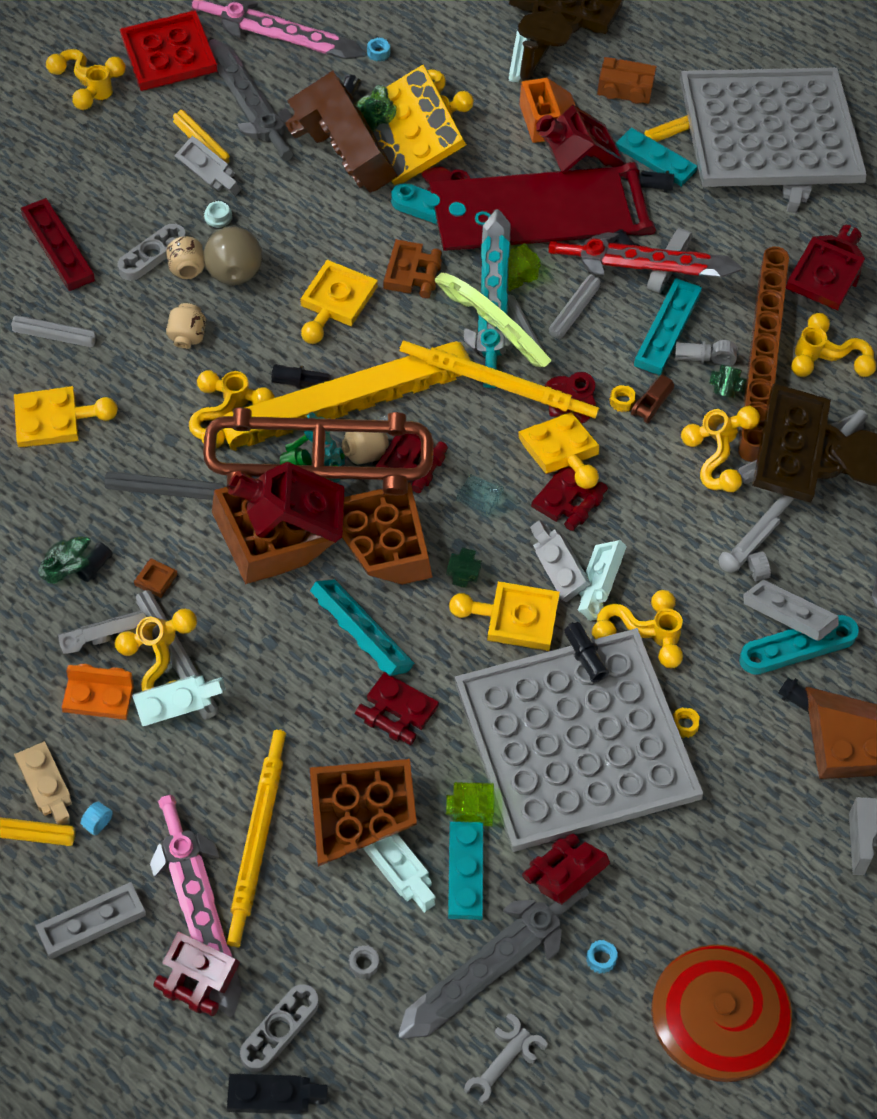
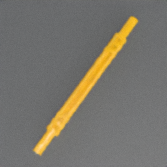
M403 340L399 350L400 352L426 360V364L469 377L554 408H559L565 412L568 409L596 418L599 407L571 398L572 395L568 393H562V391L533 383L434 347L428 349Z
M283 730L273 731L269 754L263 761L230 910L233 917L227 945L231 947H240L246 917L251 915L283 767L281 756L286 732Z

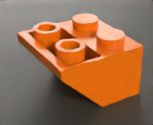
M549 78L521 81L519 105L533 143L544 142V138L536 130L539 119L544 115H551L556 119L572 104L575 105L572 94Z

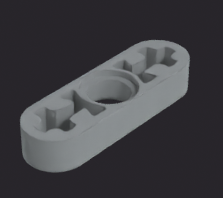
M178 224L165 225L127 252L117 263L120 277L128 281L137 280L167 259L166 249L169 243L175 239L176 235H178V238L186 236L185 229ZM150 249L160 252L153 257L145 255V252ZM129 265L130 267H133L136 265V269H126V266Z
M678 227L665 250L685 252L690 244L692 232ZM653 270L648 280L647 289L661 294L673 273Z
M300 984L291 988L242 1044L240 1059L246 1070L253 1073L266 1070L316 1013L318 1009V995L311 986ZM307 995L309 996L310 1006L307 1008L302 1005L295 1012V1018L299 1019L295 1022L294 1018L289 1014L296 1007L295 997L304 998ZM275 1021H285L289 1025L290 1030L285 1036L275 1037L270 1033L269 1028ZM263 1034L266 1040L276 1047L273 1049L268 1043L262 1051L264 1059L260 1061L256 1058L251 1062L249 1061V1050L257 1051L264 1044L263 1038L260 1037Z

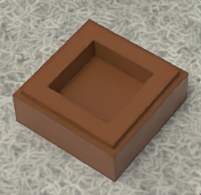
M150 558L134 580V585L141 589L149 590L152 594L162 598L178 573L177 570Z

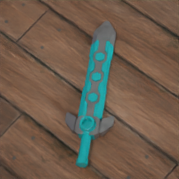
M496 209L485 222L482 230L481 294L508 314L507 284L511 224L502 212ZM480 315L478 318V335L474 331L464 329V341L475 353L479 352L481 356L485 357V366L497 370V356L505 354L507 349L511 350L514 346L497 326L493 327ZM483 383V387L496 388L495 386Z

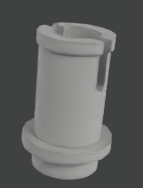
M703 341L702 344L676 342L675 360L701 361V364H704V361L710 362L711 344H705L706 341Z

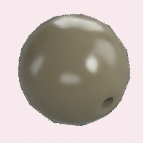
M228 226L217 230L208 238L203 252L204 263L210 275L217 281L227 285H240L249 281L258 273L262 262V249L255 235L248 230L236 226Z

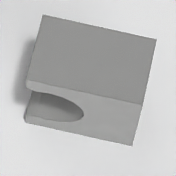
M856 797L849 812L853 875H865L874 855L872 847L877 845V798Z

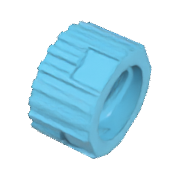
M383 38L370 40L367 44L368 57L373 61L379 62L389 58L390 44ZM378 48L384 49L382 51H375Z
M99 801L94 802L83 814L81 825L91 834L98 835L110 822L113 812Z
M605 940L592 943L586 955V962L590 969L600 974L613 970L618 958L616 947ZM602 951L609 954L610 959L606 963H598L595 960L594 954Z

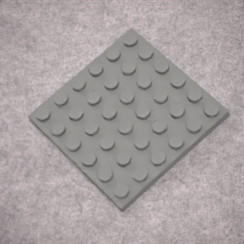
M837 68L681 71L680 82L702 187L865 183L867 173Z
M638 628L591 640L592 643L597 644V652L609 670V675L599 682H591L581 661L575 659V651L572 646L455 676V685L512 852L555 841L559 838H565L572 833L577 835L702 800L703 791Z

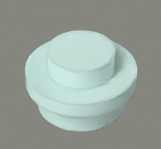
M215 201L207 206L204 218L208 225L220 228L231 222L232 211L226 203Z

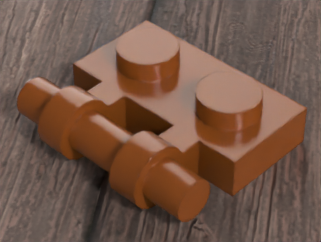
M396 239L384 277L383 289L411 294L414 285L421 288L419 294L422 298H429L437 285L434 279L437 272L441 270L443 263L441 259L442 251L432 249L431 254L423 253V244ZM419 266H420V267H425V268H426V272H425V273L417 272V271H418V267H419Z

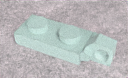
M621 540L595 545L585 572L591 585L579 593L581 603L578 611L589 621L597 620L598 613L604 607L603 602H606L613 587L627 547Z
M193 675L135 693L132 697L142 726H146L202 709L212 703L210 697L223 693L226 687L222 677L205 682L203 675L198 677Z
M397 833L363 847L387 880L406 901L413 898L423 912L435 906L434 899L436 897L429 889L432 886V882L428 877L429 872Z

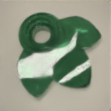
M375 85L371 96H365L357 102L373 133L379 124H388L395 117L396 106L388 98V90L383 85Z
M77 536L69 541L64 539L55 543L48 550L45 559L42 560L38 568L40 578L50 584L57 583L67 575L74 574L87 566L90 562L82 554L90 544L91 539L89 537Z

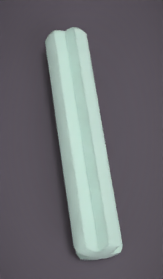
M518 29L509 72V81L521 83L520 68L524 49L522 44L524 41H530V39L521 36L518 33Z

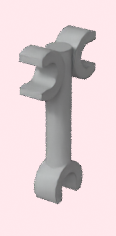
M513 1014L506 1016V1021L514 1028L513 1031L506 1033L497 1027L494 1033L500 1041L509 1042L481 1077H473L465 1084L464 1092L466 1094L473 1087L483 1089L484 1094L478 1101V1104L481 1106L489 1101L491 1086L520 1051H522V1056L528 1063L534 1064L537 1057L529 1051V1046L534 1044L543 1050L547 1048V1041L542 1036L531 1035L526 1029L521 1028L519 1019Z

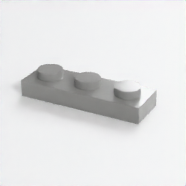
M764 579L743 594L745 605L817 641H820L838 626V615Z
M132 882L39 923L35 925V928L51 960L145 917L146 913Z

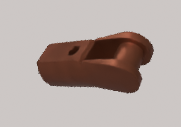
M659 375L646 393L635 403L631 415L634 417L638 415L644 418V422L648 424L673 391V381L664 375ZM646 403V404H648V405H650V406H652V407H651V408H648V407L644 406V404Z

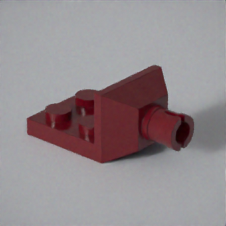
M573 104L556 119L551 115H544L537 123L536 130L539 132L538 134L544 138L558 167L564 174L586 155L597 157L605 166L619 167L627 164L606 125Z
M844 225L841 227L837 237L833 235L813 236L789 277L786 289L838 311L852 286L857 287L865 261V257L857 246L862 237L861 232L854 227L852 233L848 236L851 225Z
M288 461L266 471L258 479L252 478L241 471H237L232 476L228 486L230 487L228 493L247 501V514L258 537L263 538L281 521H285L335 543L342 538L344 486Z

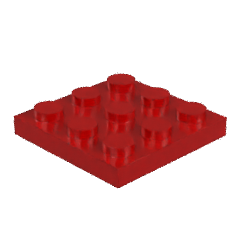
M196 10L120 29L121 38L140 91L218 72L215 58Z

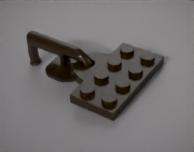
M509 0V5L520 10L532 12L531 14L524 15L518 24V33L521 36L536 41V43L524 41L522 44L524 49L520 68L521 80L528 81L550 45L558 47L567 44L572 34L581 27L606 35L622 8L623 0Z
M774 383L770 390L752 486L810 503L815 495L817 478L830 479L843 473L849 475L855 481L877 486V433L859 430L846 437L838 428L827 424L831 399Z

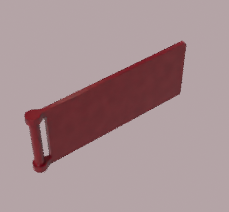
M635 162L619 167L570 170L565 174L558 171L430 182L429 186L430 192L438 195L440 198V202L435 206L434 210L444 251L482 248L483 226L476 223L475 215L481 211L492 215L496 209H499L511 224L510 245L589 239L592 236L607 232L615 233L620 229L625 230L627 235L641 236L656 232L654 222L649 217L638 177L640 174L639 167ZM620 177L628 179L639 219L638 224L633 225ZM459 202L465 206L466 211L462 216H454L449 212V206L452 203ZM486 215L478 217L480 222H486L489 219Z

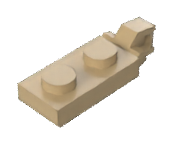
M45 741L14 754L39 811H42L44 816L52 813L56 824H70V816L66 807L72 805L71 796Z

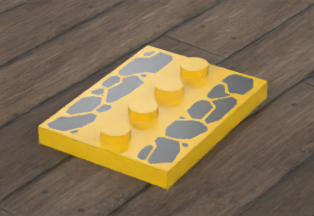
M421 65L357 104L398 174V177L392 180L395 186L405 183L467 145L424 65Z

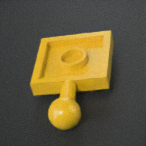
M326 260L300 298L302 307L318 313L314 321H309L303 325L301 329L303 340L308 344L319 343L323 339V327L329 318L352 327L377 289L378 280Z
M73 386L14 394L18 447L79 441L77 419L97 417L100 420L109 421L117 414V404L109 397H102L94 405L76 407Z
M572 412L518 431L519 439L523 446L546 474L570 465L575 471V481L579 487L590 489L598 483L599 473L597 469L591 465H585L582 461L599 455V444Z
M498 581L494 604L476 602L468 594L458 593L451 598L449 609L458 618H465L470 614L491 617L487 641L550 651L560 592Z

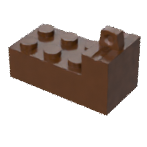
M334 71L326 74L287 100L295 112V115L285 122L291 135L296 139L309 133L316 143L325 141L330 137L332 147L343 159L342 164L350 177H353L359 188L365 186L370 193L398 177L353 96Z

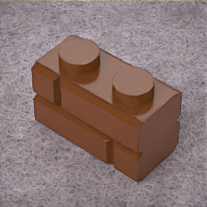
M604 57L597 95H602L608 99L630 100L635 104H649L657 66Z

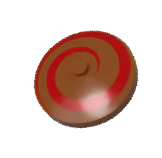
M705 945L682 953L664 969L656 983L652 996V1023L660 1044L678 1065L688 1072L708 1080L735 1082L760 1074L780 1056L790 1035L792 1009L788 993L781 979L763 960L737 947Z

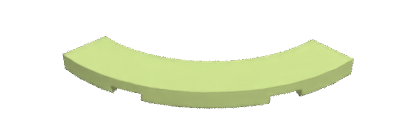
M440 273L434 279L451 300L461 303L466 307L473 306L477 310L478 315L493 327L497 326L533 366L546 367L552 361L517 323L472 286L447 273Z

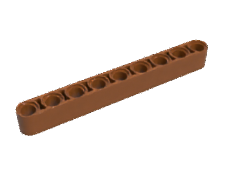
M772 246L765 250L759 272L743 407L752 406L756 408L760 414V422L753 429L740 428L738 454L748 462L757 460L770 390L776 378L789 262L787 251L778 246Z

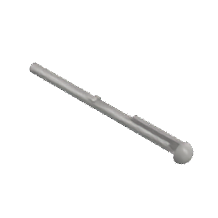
M858 410L840 431L846 437L853 434L867 419V413L863 410ZM781 495L730 553L722 552L720 554L718 562L721 569L728 573L738 571L748 559V555L753 554L779 525L780 519L778 517L795 498Z

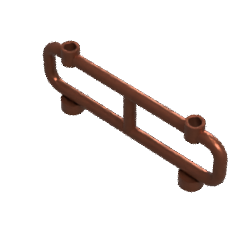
M236 408L233 410V416L218 417L211 421L204 435V462L216 474L227 475L228 489H230L228 487L229 482L237 471H241L250 477L261 476L266 471L280 464L223 463L218 461L216 458L217 433L225 428H233L236 431H250L251 429L313 431L312 465L297 466L324 478L383 480V493L387 495L398 496L406 494L408 481L418 480L427 475L433 463L432 434L421 423L406 421V414L400 412L389 413L388 421L252 417V410ZM325 431L388 433L392 436L416 434L421 439V461L415 468L324 466Z

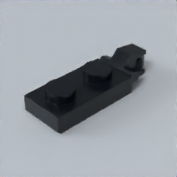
M229 1073L227 1112L299 1114L300 1112H308L309 1104L328 1103V1085L310 1083V1078Z

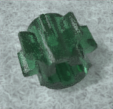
M720 365L719 372L712 370L708 384L715 385L713 393L734 398L736 391L743 393L746 379L740 378L742 370Z
M462 547L460 554H451L446 575L454 578L452 585L467 588L469 581L477 583L482 560L475 559V550Z

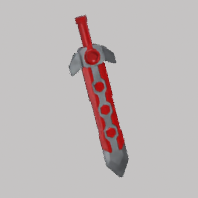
M609 232L592 236V239L589 238L585 241L584 246L550 241L548 251L549 254L579 256L582 259L584 268L596 275H605L603 265L719 278L742 270V266L728 256L613 243L619 237V234Z

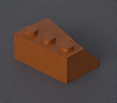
M408 482L407 493L404 495H387L383 493L382 488L344 497L342 538L367 575L402 585L433 578L410 482Z
M227 487L214 490L212 514L245 584L303 567L335 543L285 521H281L263 538L258 537L247 514V501L230 495Z
M806 686L819 779L877 776V704Z
M410 759L310 768L318 866L417 825Z

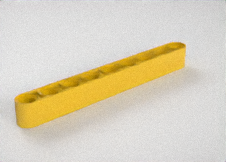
M455 341L435 347L438 350H443L449 354H454L471 361L461 342ZM409 355L245 408L252 410V417L307 418V415L313 412L317 417L336 419L348 415V412L356 409L361 411L376 406L375 403L384 400L389 402L401 398L403 394L412 391L417 393L429 389V386L437 383L442 385L457 380L456 377L462 375L426 364V360ZM233 411L224 416H233ZM233 428L222 429L230 449L236 451L237 447L246 444L251 446L264 442L265 438L271 436L280 437L293 432V430L251 429L250 431H236Z

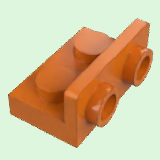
M89 664L67 666L68 682L62 703V712L127 720L134 689L131 672L117 667L110 669L95 668Z

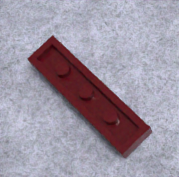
M47 198L21 207L23 218L68 291L94 282V273Z

